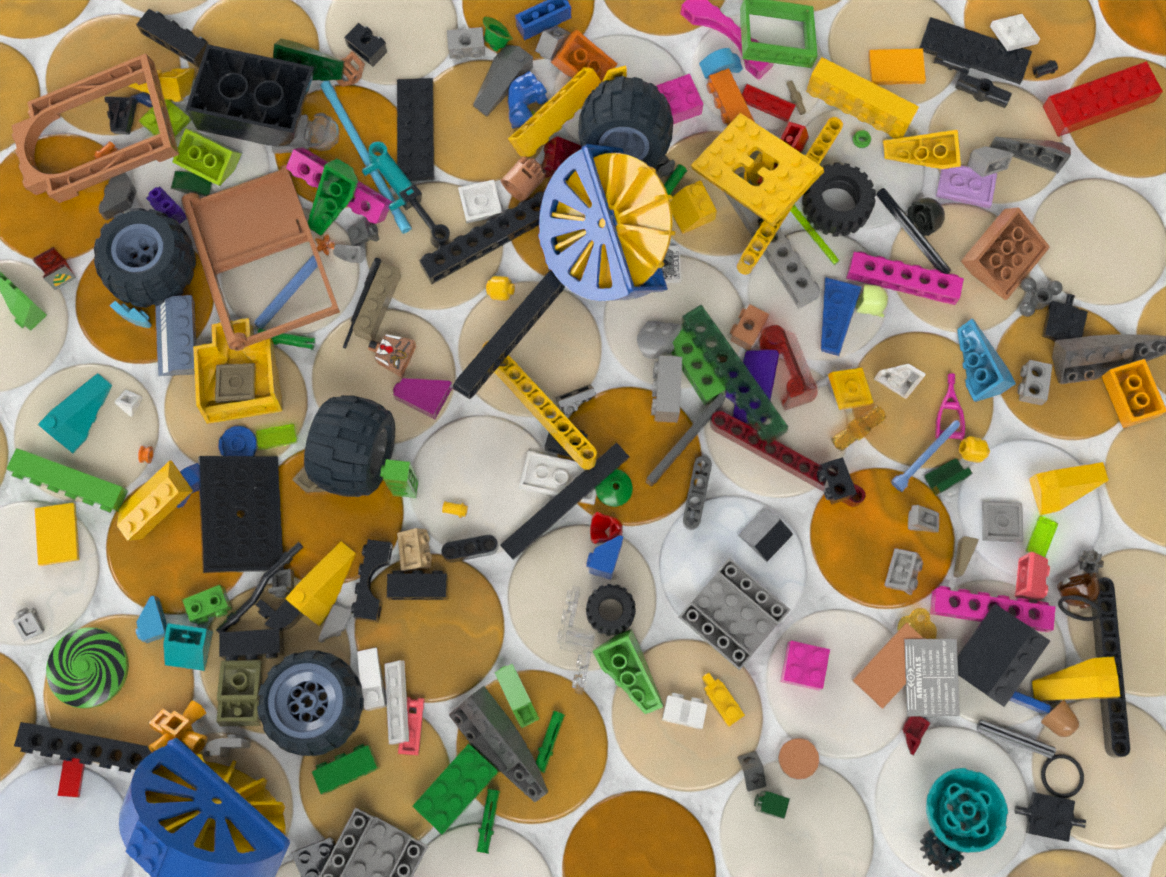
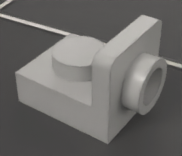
M27 607L19 610L13 619V623L23 641L33 638L44 631L34 614L36 612L34 607L29 610Z

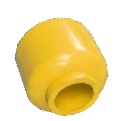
M493 276L491 280L487 281L486 293L492 300L507 301L511 295H514L515 284H512L509 277Z
M969 436L961 441L959 453L966 461L981 463L989 456L990 448L986 440Z

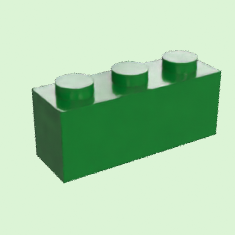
M361 744L354 747V752L348 755L344 752L335 756V761L329 764L325 761L316 765V770L312 771V775L320 794L325 795L380 769L371 746Z

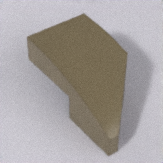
M305 466L292 479L306 493L327 492L308 479Z

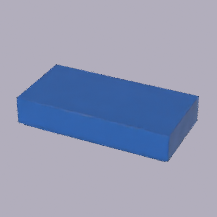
M1017 691L1009 700L1041 714H1048L1051 710V705Z

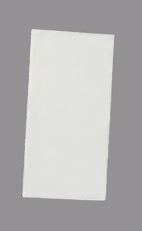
M528 451L519 489L555 497L586 469L580 467L576 461ZM595 489L580 502L594 505L596 499Z

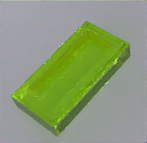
M294 424L256 430L259 450L298 443Z
M1040 515L1025 551L1028 553L1034 552L1046 557L1059 523Z

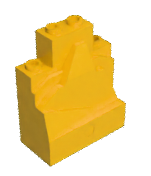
M249 318L232 321L235 333H244L246 337L254 335V328ZM221 322L211 324L212 343L193 346L196 406L205 422L210 424L283 411L279 371L276 366L272 339L269 338L247 346L240 351H235L228 346ZM255 363V399L216 403V365Z

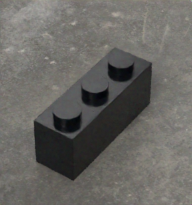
M395 570L392 574H387L388 600H448V575L440 570H434L432 574H424V571L420 570L412 571V574H404V571Z
M281 629L219 632V657L226 659V661H238V658L246 657V660H258V656H266V659H277L278 655H284L283 630Z

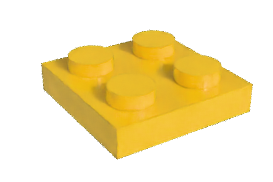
M863 368L834 371L828 374L839 410L869 406L874 403Z

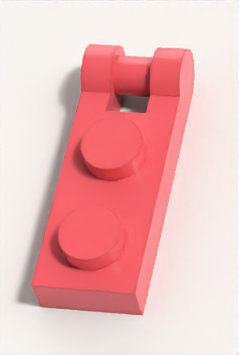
M407 697L409 742L399 743L398 754L419 756L425 698L413 700L411 697ZM410 707L417 708L416 714L409 713Z

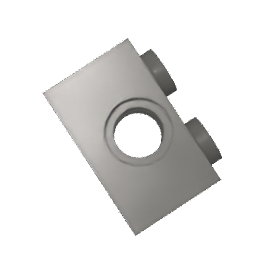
M482 27L447 30L450 59L485 56Z

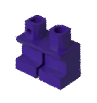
M155 187L148 193L149 196L146 199L154 210L165 213L179 224L187 219L179 205L161 187Z

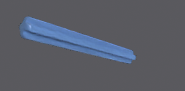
M314 255L311 256L254 321L256 327L263 329L318 267Z

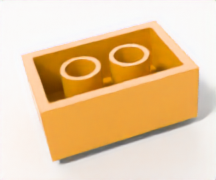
M1145 359L1110 369L1101 376L1123 428L1159 418L1166 413V407Z

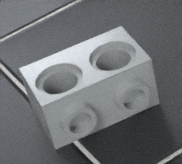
M1029 360L1022 366L1020 371L1022 383L1019 384L1017 391L1020 394L1019 401L1043 405L1048 400L1052 364ZM1032 370L1038 373V377L1032 374ZM1029 388L1034 389L1035 392H1036V395L1032 394V393L1029 391Z

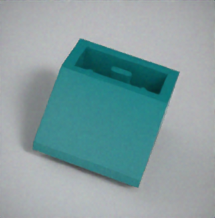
M168 623L163 642L165 665L205 671L213 631L205 628Z

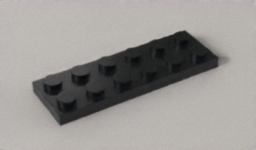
M932 17L928 21L919 49H923L925 53L936 56L937 52H940L952 58L955 56L958 60L971 63L972 69L1019 85L1023 80L1032 51L1025 48L1007 51L998 39Z
M433 78L397 79V165L409 181L435 180Z

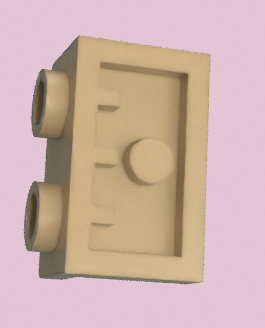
M415 528L397 533L401 571L407 572L420 568H431L432 556L429 550L430 538L427 530Z

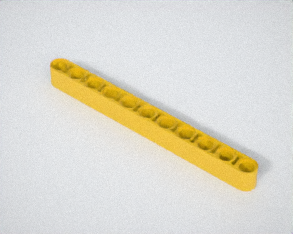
M837 117L830 118L805 156L820 165L842 130L843 122ZM792 207L774 226L765 220L763 221L736 265L739 273L748 275L753 271Z

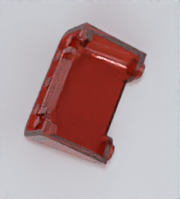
M779 325L763 328L758 340L760 350H777L779 355L782 354L791 376L786 385L787 396L781 401L784 411L814 401L818 390L796 335Z

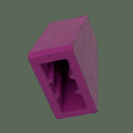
M402 378L400 383L397 382L394 386L393 396L395 400L435 420L450 395L453 385L448 380Z

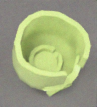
M864 284V290L858 298L855 307L858 308L856 312L884 317L883 312L888 304L887 292L880 286Z

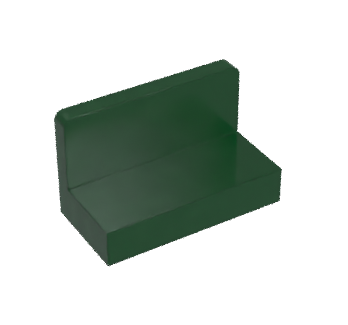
M955 458L926 474L924 479L935 496L967 479L973 473L969 467L963 469L958 459Z

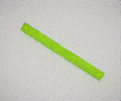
M794 205L790 212L833 265L839 263L840 260Z

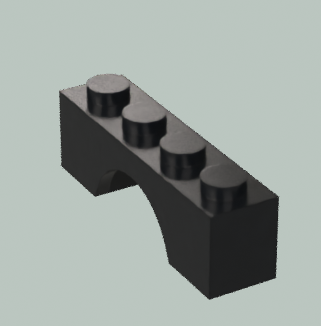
M368 539L367 544L363 545L362 556H364V561L360 563L358 575H361L360 582L356 583L355 586L356 602H353L351 606V614L357 620L379 623L383 603L373 596L371 592V579L377 570L390 565L393 545L390 542Z

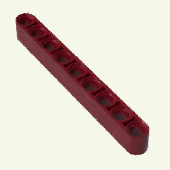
M717 411L712 415L710 427L714 432L824 492V484L816 476L820 464L725 412ZM720 418L724 421V424L717 425L714 420ZM738 428L741 434L736 435L732 433L731 429ZM755 437L758 443L752 444L748 438ZM771 446L774 449V453H768L765 447ZM782 456H789L791 458V462H784ZM799 465H806L808 472H802ZM827 469L830 476H836V473ZM853 483L856 493L859 495V501L850 498L841 502L851 507H857L864 501L866 493L863 488ZM834 488V491H835L837 494H839V495H842V494H843V490H842V491H837V490Z

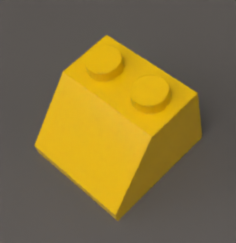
M701 180L681 189L672 197L673 200L670 201L672 215L682 234L712 222L716 218L717 210Z

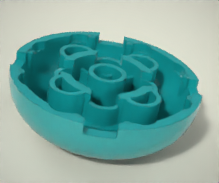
M967 768L952 769L938 777L931 785L926 798L928 823L934 834L948 847L964 853L982 852L996 845L1006 831L1008 814L1006 800L996 783L985 774L968 770ZM961 795H966L968 801H962ZM947 804L952 806L953 811L947 809ZM976 812L979 813V820L974 818ZM960 822L965 825L964 831L961 829ZM946 834L953 837L952 841L949 839V837L946 838Z

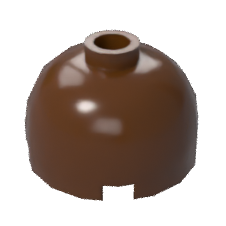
M1090 573L1072 576L1068 578L1070 582L1063 584V581H1061L1057 585L1061 598L1073 595L1095 601L1100 592L1098 579L1094 573L1092 577ZM1078 600L1064 601L1071 606H1079L1080 609L1091 606Z

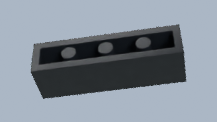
M148 9L136 24L141 34L199 68L208 42L200 36L199 38L196 37L189 29L181 28L174 20L171 19L169 21L159 11L154 12Z

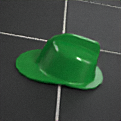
M484 17L482 19L486 27L484 40L489 43V46L497 52L500 48H504L509 40H513V37L501 22L491 17Z

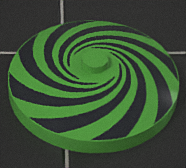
M98 628L74 630L62 637L51 650L46 665L48 685L53 694L61 702L76 708L101 706L114 698L123 687L128 674V656L119 639L107 631Z

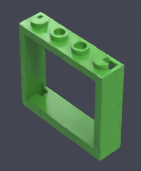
M743 0L740 7L743 59L806 68L813 67L818 57L813 6L773 0ZM749 14L803 22L805 49L751 42Z

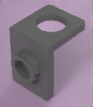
M757 752L738 756V761L744 773L747 791L766 787L763 764ZM746 759H755V762L752 764L744 763Z

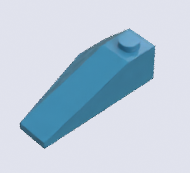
M974 319L969 320L957 329L960 350L963 352L964 357L963 369L966 370L967 376L965 380L966 387L974 402L1000 395L1016 384L1009 369Z

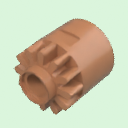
M524 156L501 179V183L514 198L523 201L545 179V174L541 172L543 168L536 160L532 158L527 159Z

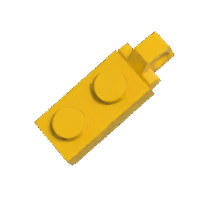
M709 672L701 677L707 685L704 688L706 696L728 727L745 716L719 678L714 680Z

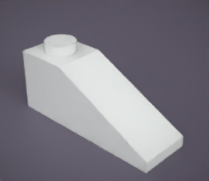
M377 648L358 651L360 683L362 685L365 710L371 711L387 707Z

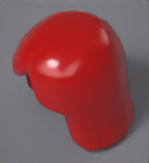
M600 512L594 513L590 525V539L593 544L606 543L619 535L622 536L623 526L618 518ZM610 527L608 536L605 531Z

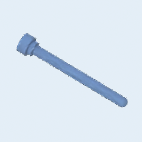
M958 420L953 421L903 475L895 476L891 480L892 485L900 492H903L908 486V480L959 428L960 422Z

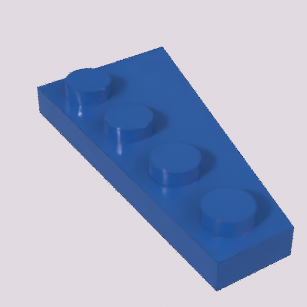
M825 277L821 352L840 356L861 292V286Z

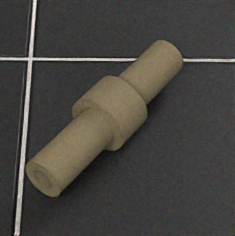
M788 81L786 85L791 94V101L796 105L799 114L803 115L806 113L802 103L803 98L800 92L797 91L793 81Z

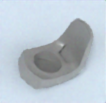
M335 244L333 254L350 263H362L366 256V249L361 246Z

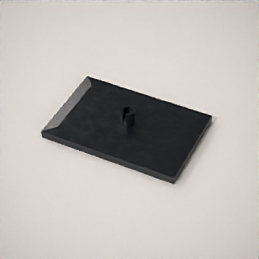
M199 456L202 572H267L283 554L278 456Z

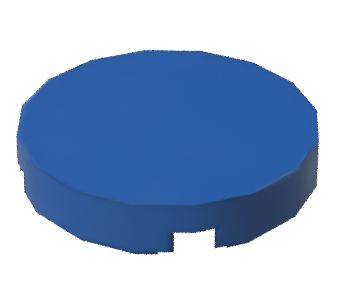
M233 426L228 428L220 437L218 448L222 456H254L258 449V441L250 429L244 426Z

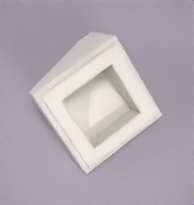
M125 390L115 400V404L132 417L142 400V396Z

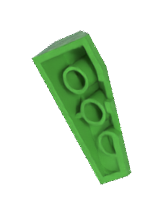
M0 272V292L10 312L16 317L14 321L22 329L26 326L31 331L47 314Z

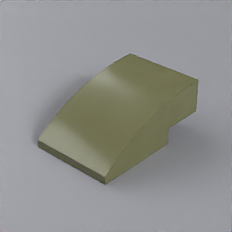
M261 660L221 661L216 720L220 727L260 726L261 720L258 717L257 706H259L260 696H258L262 684Z

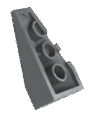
M995 137L989 146L1012 152L1013 157L1057 174L1071 156V148L1062 142L1050 140Z

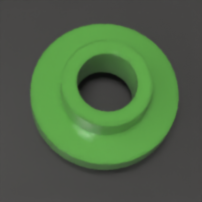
M860 130L854 134L853 143L858 148H866L871 143V136L867 131Z

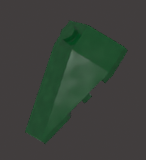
M282 38L274 44V59L314 67L312 81L342 80L345 61L303 44Z

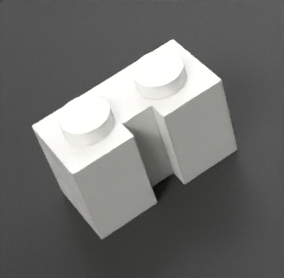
M677 693L667 696L662 721L703 729L708 705L703 703L704 700L693 697L691 701L684 700V695Z

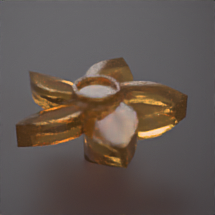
M325 235L323 240L315 238L318 244V252L323 250L325 255L329 256V249L335 246V243L330 241L329 235Z

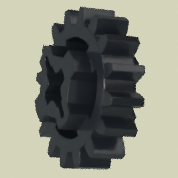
M932 829L923 835L924 838L920 840L923 846L920 850L925 852L923 859L928 858V865H935V871L941 868L942 873L947 871L951 873L962 865L961 861L965 859L961 855L963 852L945 845L934 834ZM946 834V838L949 837V839L952 841L953 837Z

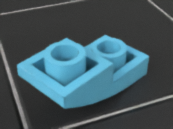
M116 301L110 305L125 320L145 328L152 326L147 321L149 317L142 310L140 312L135 308L130 310L124 303L120 305Z

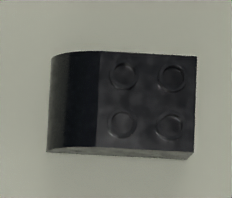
M207 44L185 110L199 131L268 146L288 145L294 140L313 79L314 67Z

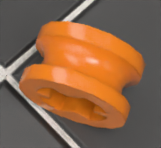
M141 446L138 452V460L140 463L146 461V463L150 464L153 459V447L149 446L146 448Z

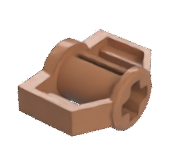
M351 51L347 57L341 59L345 61L343 74L349 79L346 82L343 79L336 80L342 87L357 83L362 77L365 63ZM352 60L359 65L358 71L351 64Z

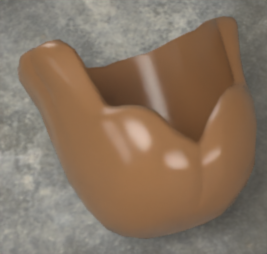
M1065 700L1061 701L1059 705L1041 720V724L1060 737H1070L1079 728V720Z

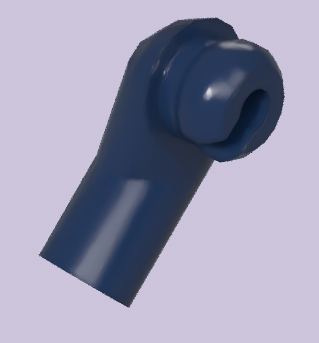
M141 92L130 96L138 100L137 104L141 103L147 107H153L150 94Z

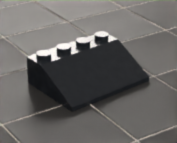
M993 604L957 656L958 676L1005 707L1048 646L1050 640L998 605Z

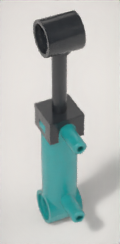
M373 142L369 147V161L371 164L363 168L362 173L366 176L378 169L399 197L398 200L389 204V209L394 211L403 206L405 210L414 207L431 230V244L436 248L443 244H448L450 236L448 227L443 224L436 225L419 203L422 199L421 191L415 184L412 185L387 152L386 145L382 142ZM379 152L382 155L377 156L374 153ZM441 234L444 238H437L436 235Z

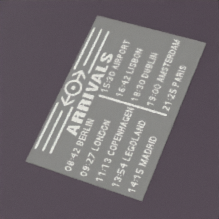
M904 639L907 716H960L957 639Z

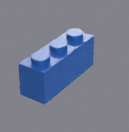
M546 0L515 15L516 27L524 40L529 39L570 19L571 6L567 0Z

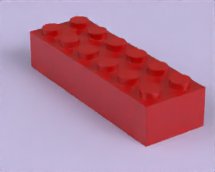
M1146 61L1051 95L1042 107L1057 136L1060 137L1154 103L1163 93V90Z

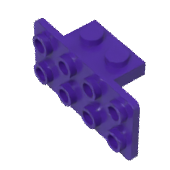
M777 350L746 351L743 364L739 361H732L725 396L735 403L732 417L743 423H765L767 421L779 359V352Z

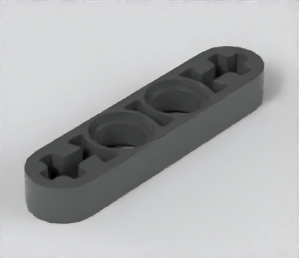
M706 456L698 457L693 467L683 516V525L688 530L696 529L701 522L712 467L711 460ZM705 461V465L708 467L704 468L702 475L699 474L701 467L698 464ZM702 479L705 485L703 488L698 489L694 486V481ZM693 497L699 498L701 505L693 507L690 504V499ZM692 511H699V514L695 512L694 520L697 523L694 522L693 525H689V521L686 519L690 518Z

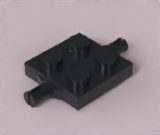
M1067 294L1064 304L1053 300L1049 303L1042 337L1051 339L1054 342L1056 340L1083 337L1088 311L1073 306L1075 295Z
M1032 792L1028 808L1015 806V809H1018L1014 810L1015 814L1024 815L1027 818L1026 833L1069 842L1073 826L1086 827L1085 824H1081L1086 823V819L1074 817V800Z

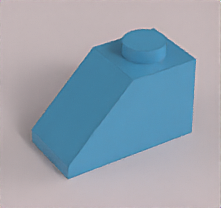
M156 596L149 598L136 622L138 627L136 628V635L142 642L150 643L165 637L167 622L160 598Z

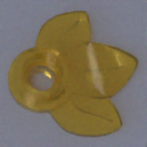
M924 608L914 609L910 615L903 616L898 622L897 630L905 623H908L923 638L936 639V626L930 621V614ZM918 615L924 616L923 621L917 620Z

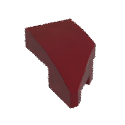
M909 716L902 729L909 753L913 756L930 725L929 721L920 716Z

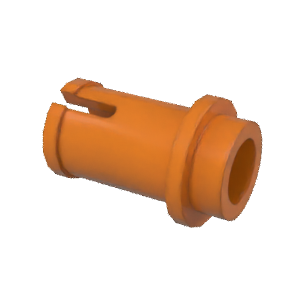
M109 141L101 150L95 151L94 158L98 159L118 151V148Z

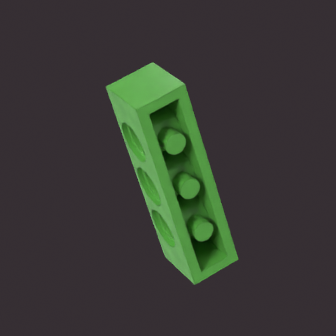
M685 327L681 329L672 342L674 350L671 354L672 356L682 357V371L705 406L714 401L720 393L724 395L726 385L723 379L718 378L715 374L716 369L714 365L706 360L703 348L697 346L694 334L691 331L688 332ZM688 347L691 349V352L685 353L682 348ZM697 362L702 367L696 369L692 366V364ZM708 378L712 383L704 384L702 379Z
M386 459L385 465L381 467V477H383V481H385L392 495L416 498L419 479L411 463Z

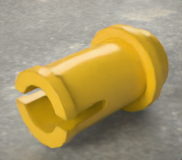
M444 501L442 513L457 515L459 518L466 517L468 506L464 503L456 504Z

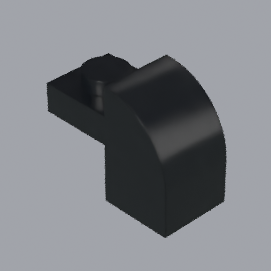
M262 599L255 604L259 608L257 612L265 619L269 617L264 624L272 629L288 630L295 626L304 616L302 612L287 600L276 611Z

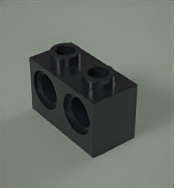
M843 457L822 463L818 467V479L820 482H823L825 498L830 500L831 505L853 498L857 494ZM827 469H834L836 476H830ZM834 487L842 488L843 494H837L834 491Z

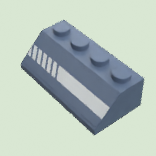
M191 295L171 296L164 299V303L156 306L158 376L195 374L193 346H196L195 302Z

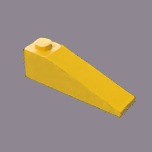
M194 68L171 69L172 71L162 73L161 69L157 70L164 99L180 102L184 100L183 98L190 95L195 74ZM134 83L128 86L149 94L147 83L141 85Z

